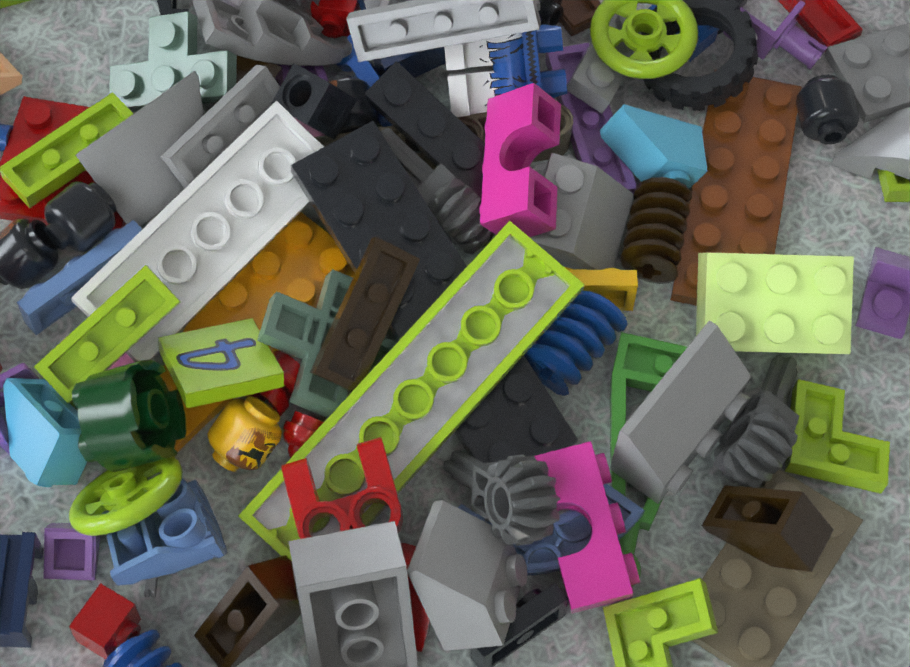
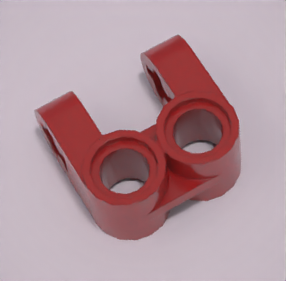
M382 437L356 444L368 488L357 494L333 501H319L307 458L281 465L300 539L313 537L312 530L315 523L324 517H332L338 520L340 531L366 527L363 524L362 515L364 510L373 503H382L390 508L391 516L388 522L395 521L398 533L400 532L403 524V511Z

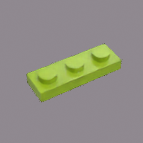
M112 92L0 167L1 176L24 203L31 208L84 172L86 169L76 157V154L133 113Z
M145 265L41 359L34 368L70 404L73 402L72 390L76 383L85 381L92 374L108 370L171 313L181 301Z

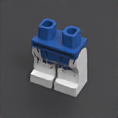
M542 24L539 30L444 47L447 71L492 65V69L451 73L447 76L451 112L456 117L487 112L489 98L531 83H535L552 98L568 94L565 69L540 71L539 53L564 51L561 26Z

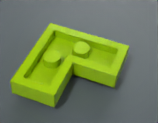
M798 379L792 388L790 407L791 410L799 415L795 428L797 440L791 448L792 455L786 459L785 472L881 494L888 485L890 442L842 431L845 390Z
M701 578L603 607L615 667H673L669 647L718 633L707 585Z

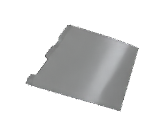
M227 0L193 1L205 43L221 50H228L236 55L252 60L283 65H293L295 63L298 66L340 63L345 55L341 47L335 46L320 37L323 27L307 13L303 6H299L295 0H243L240 6Z
M196 71L190 73L76 154V157L96 184L101 186L110 195L116 205L118 214L126 224L134 220L139 226L143 225L159 214L184 190V187L160 156L204 115L199 87L200 80Z
M910 107L893 112L834 155L831 165L871 179L875 168L910 180Z

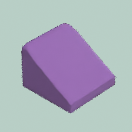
M50 523L44 528L43 579L95 580L101 535L88 536L81 534L71 526V523Z

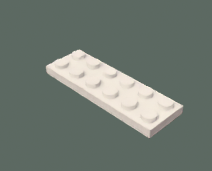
M275 101L72 296V302L89 317L139 270L147 265L181 301L171 313L126 353L134 362L153 359L159 353L158 337L179 333L310 203L291 173V165L324 146L281 104Z

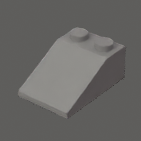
M395 521L288 541L310 667H418L407 566Z

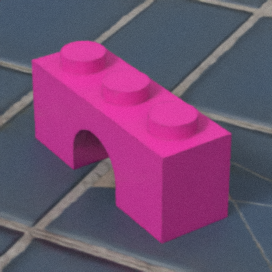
M535 83L488 99L485 122L484 162L482 164V198L479 213L480 225L495 235L509 221L529 237L556 230L558 187L532 169L530 165L542 151L559 145L561 104Z
M589 441L534 456L537 461L546 462L549 477L556 478L555 491L556 495L561 498L557 501V511L573 510L580 513L587 519L592 530L589 543L581 551L558 558V565L571 613L631 599L633 596L631 585L640 583L632 552L622 554L617 535L625 533L626 530L618 502L609 504L605 493L604 485L612 483L605 454L595 455L592 442Z

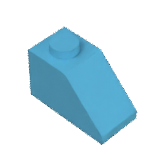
M623 104L600 129L601 138L641 182L654 177H667L681 182L690 189L708 171L701 126Z
M6 378L3 391L10 457L25 472L26 478L38 486L77 485L87 463L78 447V439L81 434L78 411L71 404H68L45 379Z

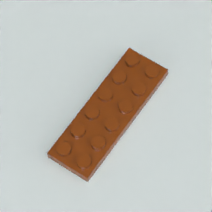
M752 77L749 83L745 81L743 91L735 98L731 95L725 99L726 103L714 108L713 104L707 106L702 134L708 171L691 188L692 199L688 203L690 214L686 218L687 229L683 234L684 245L680 249L681 261L676 266L678 277L673 282L670 301L697 306L698 253L775 254L798 113L796 99L802 86Z

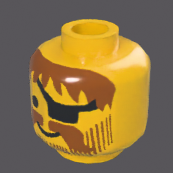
M248 396L246 400H230L207 433L209 443L215 450L212 453L213 459L220 466L231 472H236L238 468L248 471L259 469L282 437V430L278 424L280 421L279 414L270 405L254 396Z

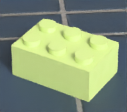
M698 253L696 336L710 320L720 328L734 351L850 354L854 257Z

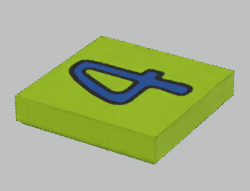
M253 318L158 337L159 353L186 408L284 387V372L269 346L257 341L260 330Z

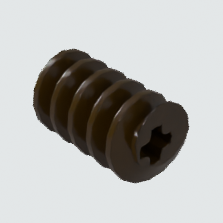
M654 177L642 181L635 188L634 201L630 208L631 216L627 223V233L623 241L624 248L620 261L625 270H637V278L656 284H668L675 281L678 277L676 265L681 261L679 250L684 245L682 234L687 229L686 218L690 214V206L687 202L692 199V193L686 185L677 180L667 177Z

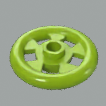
M604 0L593 15L590 25V37L595 52L608 67L628 77L652 79L675 72L689 60L697 45L698 26L693 12L683 0ZM637 4L656 5L657 12L650 9L637 10ZM615 14L626 18L622 25V30L609 26L610 20ZM677 21L680 34L667 35L665 22ZM639 32H646V33H648V34H650V35H640V34H638V33H639ZM624 42L629 49L635 52L630 57L621 54L615 47ZM661 46L668 52V55L656 60H652L648 54L658 50Z
M175 457L122 471L112 472L107 470L87 484L74 499L69 511L71 526L81 534L99 536L121 531L144 520L161 508L178 489L183 476L180 462ZM156 473H160L154 478L148 480L149 477L155 475Z

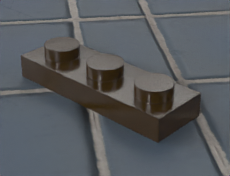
M378 237L371 238L310 373L349 392H352L370 371L420 258Z

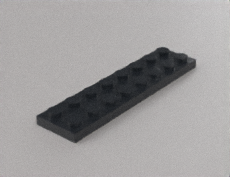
M371 121L291 165V173L354 273H356L372 237H378L420 258L389 327L398 342L467 266L374 121ZM525 356L514 365L454 432L466 452L483 463L497 462L508 459V456L521 454L536 456L573 446L578 441V438Z

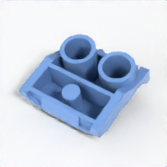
M182 478L173 496L156 512L126 529L106 534L114 569L110 570V574L117 586L135 584L141 580L173 574L210 559L221 558L228 553L220 526L204 491L196 479L187 483Z

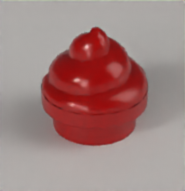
M298 411L294 412L291 421L285 420L283 439L288 445L287 451L290 458L324 423L323 421Z

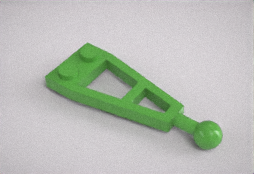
M621 332L610 379V465L619 431L626 423V386L651 392L686 350V346ZM610 470L612 479L610 486L626 497V481ZM649 497L644 508H642L645 510L643 516L619 540L622 554L632 552L639 578L641 575V565L638 558L634 555L639 530H650L662 503L661 500L657 504Z

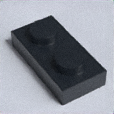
M556 583L543 592L539 588L528 592L516 604V617L509 625L504 645L472 648L471 659L477 667H494L566 616L568 597Z

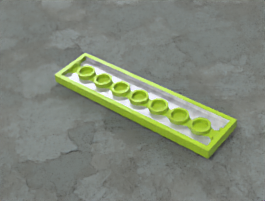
M509 221L287 463L307 458L319 501H333L357 494L368 488L356 444L382 437L396 490L399 494L581 293L585 284L515 224ZM280 469L238 517L281 556L287 555L291 560L288 541L299 540L300 537L292 513L282 469ZM382 503L369 505L362 515L363 524L370 526L387 506ZM324 517L318 520L312 530L313 537L339 532L340 524L338 520L332 517Z

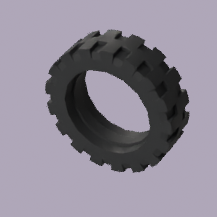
M683 0L693 12L697 26L709 25L723 30L732 38L734 50L724 65L717 71L704 76L684 77L671 73L659 78L643 79L649 90L653 89L654 96L659 101L664 103L667 100L676 109L683 110L684 106L692 107L693 111L705 110V106L712 104L714 108L725 104V99L731 95L734 98L743 91L745 81L749 83L754 75L753 66L757 65L758 61L755 29L752 27L749 14L746 11L741 12L740 4L735 0ZM677 21L665 22L667 35H675L680 31ZM641 32V35H650L646 32ZM661 46L658 50L648 53L652 60L660 59L663 47Z

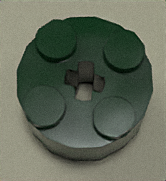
M152 359L141 360L92 374L85 381L75 384L72 390V399L78 409V420L81 429L78 447L87 462L97 461L103 468L117 472L172 458L178 454L174 449L176 440L183 439L186 435L185 410L178 390L169 391L165 381L160 376V374L166 371L163 365Z

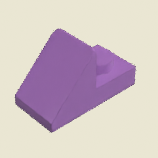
M875 247L855 326L902 339L910 313V257Z

